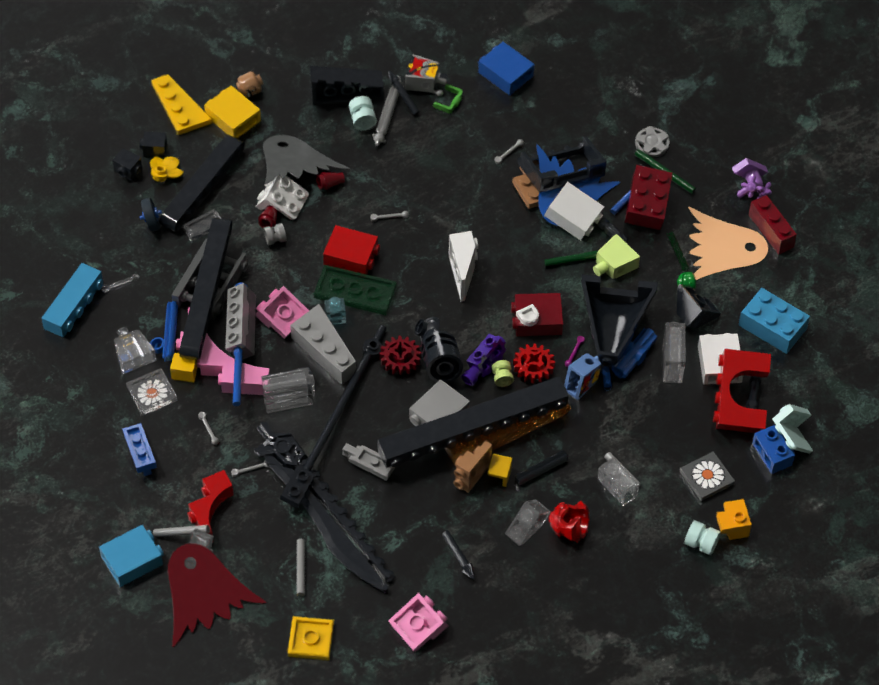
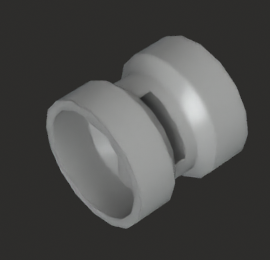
M282 223L276 224L272 228L270 226L264 227V235L268 246L273 245L277 241H287Z

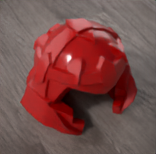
M579 501L575 506L565 504L564 502L560 503L549 515L550 525L557 536H565L567 539L578 543L586 536L588 530L589 509L582 501Z

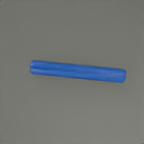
M175 301L168 302L166 308L162 354L166 362L172 361L175 349L178 305Z

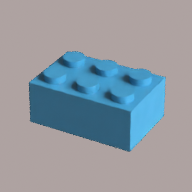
M761 288L741 312L739 326L787 354L807 330L810 316Z

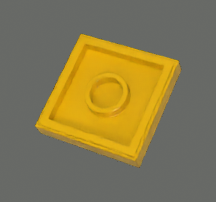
M293 616L288 657L329 660L334 620Z

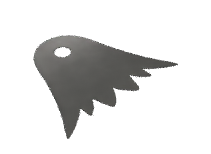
M276 135L266 139L263 143L267 166L265 184L275 179L278 174L285 178L287 172L299 178L303 170L317 175V167L329 170L327 166L350 169L326 157L304 141L293 136ZM286 142L288 143V146L279 147L278 143Z

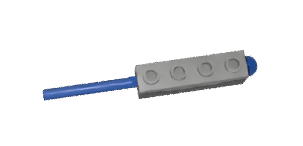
M239 282L234 287L229 288L227 294L225 349L234 357V406L241 404L242 360L255 354L256 294L243 282Z

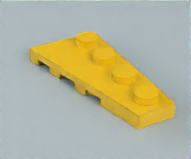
M168 74L151 80L152 86L178 135L212 124V119Z

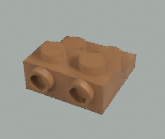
M485 441L482 446H477L474 453L467 451L463 456L458 457L455 463L456 470L454 471L456 479L453 482L458 489L469 493L488 470L492 457V444Z

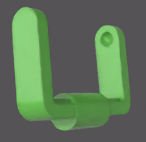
M446 84L444 88L457 95L451 102L450 107L434 102L433 107L447 113H452L461 102L463 94L461 89Z

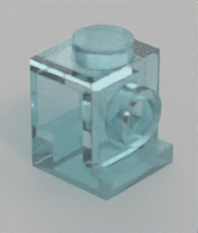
M332 297L329 300H324L325 314L332 325L346 323L344 299ZM331 314H341L339 317L331 318Z

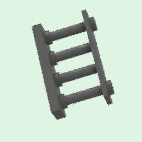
M207 239L203 242L172 293V301L176 302L178 308L181 307L183 302L192 301L193 295L189 294V292L196 285ZM244 252L238 260L228 256L225 257L224 263L234 268L230 274L221 273L220 279L225 280L222 288L218 287L217 296L210 320L214 321L217 314H221L223 304L227 299L228 289L235 286L242 272H246L248 262Z

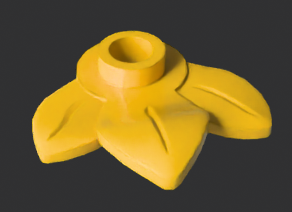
M154 157L150 161L151 175L158 182L165 181L167 177L178 178L184 172L177 168L179 160L176 157H166L164 160L160 157Z

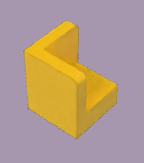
M174 353L170 367L171 379L194 382L198 370L197 360L181 358L179 353Z
M493 454L488 469L489 476L503 479L502 486L504 487L507 486L510 476L512 458Z

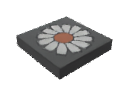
M714 452L680 468V473L700 501L735 484V480Z

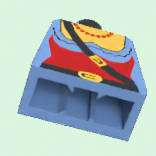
M586 353L569 365L564 386L568 394L579 400L598 380L602 366L598 356L592 357Z

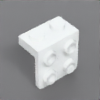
M278 174L275 179L265 184L266 189L257 197L259 201L256 207L262 211L268 205H271L290 220H294L298 216L309 193L287 176L282 178Z

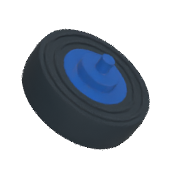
M151 198L143 199L141 201L143 212L140 219H144L151 232L157 231L161 228L159 214L162 211L157 210Z

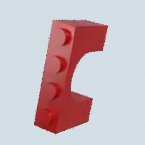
M724 349L722 355L719 354L718 366H721V373L717 374L716 385H719V392L715 394V403L718 404V409L714 411L713 422H716V429L751 433L766 429L767 410L745 408L738 405L732 399L729 387L730 382L739 376L747 375L767 378L770 373L771 354Z

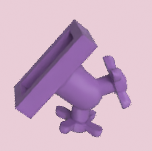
M745 158L732 167L734 174L746 178L748 184L745 182L741 183V186L744 188L737 193L739 199L748 193L750 198L753 197L754 191L760 194L757 199L772 194V191L769 190L771 183L768 182L764 187L761 179L762 176L768 173L766 166Z

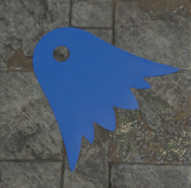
M536 144L541 173L555 170L558 176L574 172L572 162L569 159L559 167L556 157L553 156L550 162L545 152ZM599 177L572 185L597 201L603 194L620 182L598 183ZM563 187L539 192L538 204L540 212L549 223L556 226L559 225L544 215Z

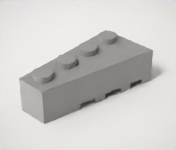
M320 304L290 325L291 338L341 385L352 378L356 371V361Z

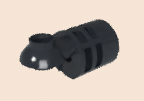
M430 317L426 320L420 319L415 327V335L419 336L421 340V352L428 377L434 382H438L441 379L445 383L457 379L463 371V363L454 335L440 330L438 317Z

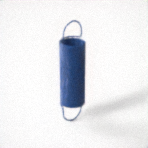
M609 367L602 368L604 387H610Z

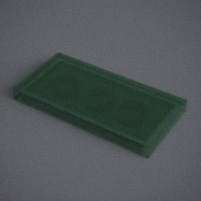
M324 265L313 297L386 315L397 282Z

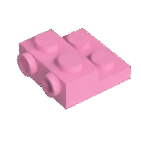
M283 286L279 291L275 289L268 296L270 299L267 302L262 301L257 306L258 312L256 317L268 328L272 327L285 339L291 333L290 325L309 312V310Z
M419 593L388 620L415 652L430 638L434 640L448 627L445 623L447 620L446 616L440 610L436 612L432 608L435 604L428 596L423 597Z

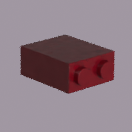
M560 293L515 294V301L511 302V313H515V317L512 318V328L516 329L517 336L562 335L563 317ZM533 304L539 313V320L533 326H525L516 316V311Z

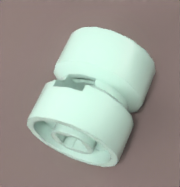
M360 96L350 101L349 109L354 127L362 131L374 127L377 119L373 111L371 99L366 96Z
M694 520L688 530L684 544L692 548L699 547L701 552L711 555L718 543L721 531L712 527L706 529L705 524Z

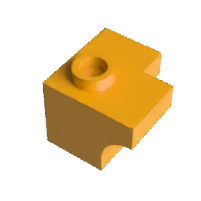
M744 499L724 502V511L717 512L716 515L721 534H728L729 540L749 537L751 521Z

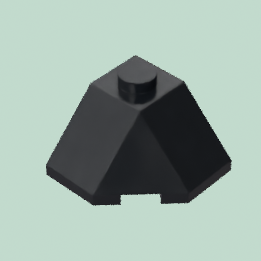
M679 284L677 287V315L681 318L680 322L684 326L699 328L721 315L720 311L705 296L701 297L699 294H694L696 290L689 285Z

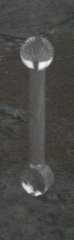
M133 274L132 277L110 285L104 284L102 291L108 292L110 288L132 280L137 281L139 280V275Z

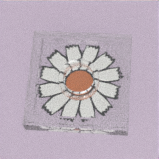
M162 368L126 383V387L142 415L178 401L177 395Z

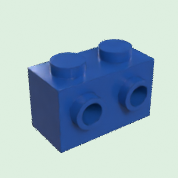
M776 425L754 433L752 442L771 474L792 466L795 457L794 450L787 446L784 435L776 430Z

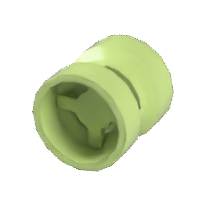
M500 360L492 365L496 386L505 387L514 382L513 374L510 372L512 369L511 363L507 360Z

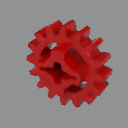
M535 343L533 347L526 344V349L520 347L519 353L515 352V358L513 359L514 372H518L519 378L524 376L525 382L531 379V382L534 383L538 379L541 383L543 377L549 379V374H553V368H555L554 355L550 354V349L543 350V345L537 348Z

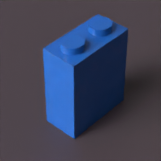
M502 42L495 46L486 56L484 55L480 58L478 73L508 95H511L534 76V64L505 42Z

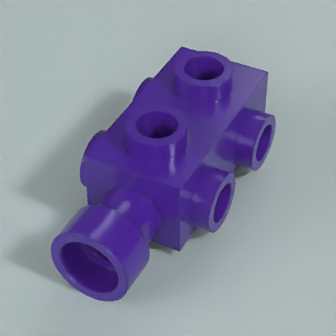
M488 334L466 360L470 369L462 374L461 379L467 385L473 386L478 381V376L484 378L492 371L493 363L503 359V354L506 351L504 347L506 341L500 336Z

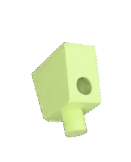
M616 234L597 252V265L593 267V271L597 276H601L606 272L611 278L615 279L637 269L640 256Z

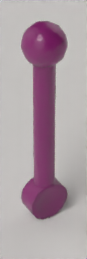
M583 336L577 337V344L570 358L565 361L566 367L572 364L580 344L584 343L585 339Z

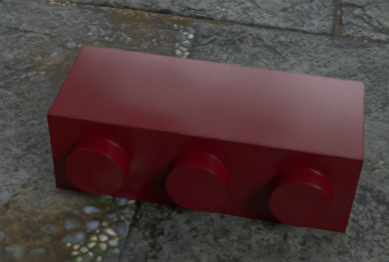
M765 195L751 201L749 216L778 255L794 248L797 234L769 197Z

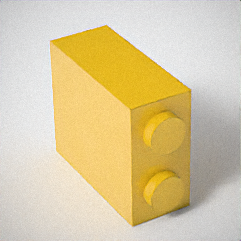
M232 85L222 90L219 95L208 100L204 105L205 113L212 119V122L227 135L235 138L240 137L261 121L260 109Z

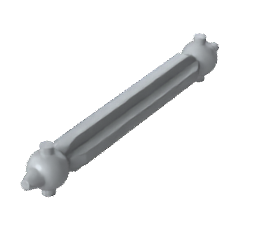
M394 85L389 89L376 129L377 133L372 135L376 146L386 142L384 135L387 133L399 96V92Z

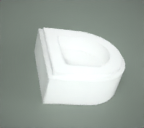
M533 304L516 311V316L523 325L533 326L537 324L539 313Z

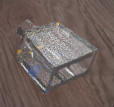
M122 327L117 331L119 337L114 339V345L122 374L156 361L155 349L140 330L129 332L127 327Z

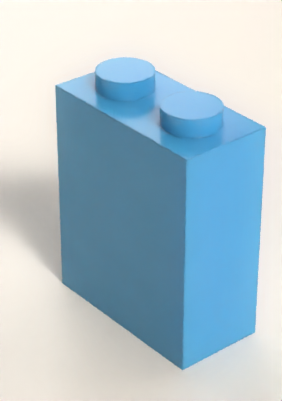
M143 525L99 546L102 559L120 587L163 565L162 556H164V553L159 545L156 546L154 544V537L151 531H146Z

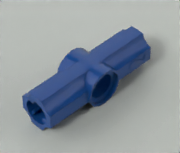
M644 328L635 340L629 343L618 363L612 366L615 376L620 379L626 378L636 365H640L644 361L647 351L657 340V335L653 330Z

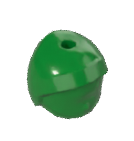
M693 272L681 273L678 276L677 285H689L695 289L696 278Z

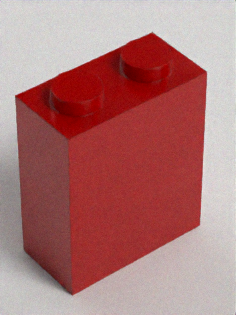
M335 225L323 253L324 265L366 276L368 271L373 268L374 256L378 255L380 251L378 236Z

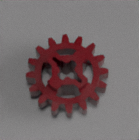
M401 336L397 340L391 337V342L385 341V346H381V365L385 366L386 371L392 369V374H395L396 371H399L400 375L403 374V371L410 374V369L416 370V365H420V346H415V340L410 342L409 337H406L405 340Z

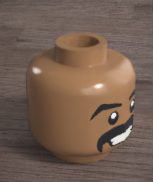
M251 71L238 77L236 85L239 92L249 98L261 92L263 81L260 75H255Z

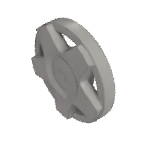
M650 126L637 134L635 145L637 150H641L648 156L658 157L668 150L669 137L661 129ZM639 143L644 145L643 149L640 147Z

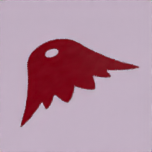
M195 543L182 545L170 557L168 577L174 615L172 647L179 641L187 625L191 632L194 631L197 618L207 629H210L212 625L213 612L225 619H230L229 603L238 608H243L240 599L254 603H266V601L245 587L209 549ZM193 557L197 562L196 567L193 569L186 568L184 565L186 558Z

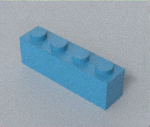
M81 263L43 315L42 323L45 330L64 337L67 332L71 331L77 318L81 317L86 305L92 302L96 291L102 288L104 281L101 271Z

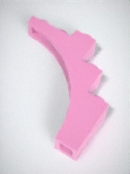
M181 331L180 339L176 340V350H179V352L183 331ZM206 334L201 358L197 360V368H200L201 375L218 376V385H221L222 393H233L234 358L219 349L208 334ZM242 363L241 394L268 395L270 385L269 368L255 367Z

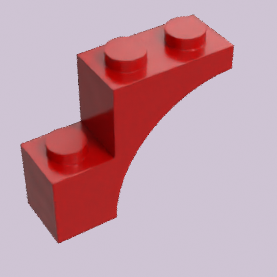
M225 470L202 479L203 487L201 491L204 497L189 503L190 512L187 515L191 524L210 526L212 516L217 507L234 495L232 483ZM211 528L209 533L197 534L199 539H203L206 545L214 542Z

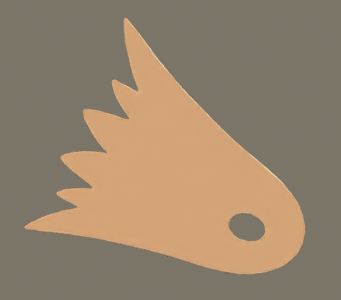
M688 207L695 218L701 223H693V225L702 231L701 233L689 235L692 240L701 244L689 252L692 255L702 257L693 264L694 266H701L694 273L696 280L717 272L754 265L766 257L768 244L765 238L758 232L715 219ZM753 243L756 249L751 252L747 251L745 245Z

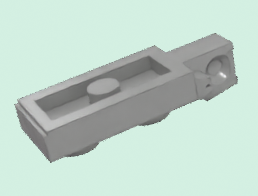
M346 443L342 449V455L349 458L352 464L386 481L395 469V467L386 468L380 454L363 445L355 448Z

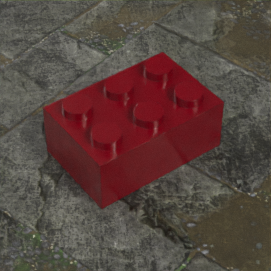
M636 165L624 223L661 230L666 213L672 172Z

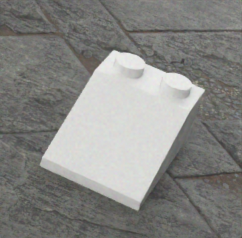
M472 231L449 235V259L461 302L465 301L475 269V260H478L476 251L478 249L477 238H473Z

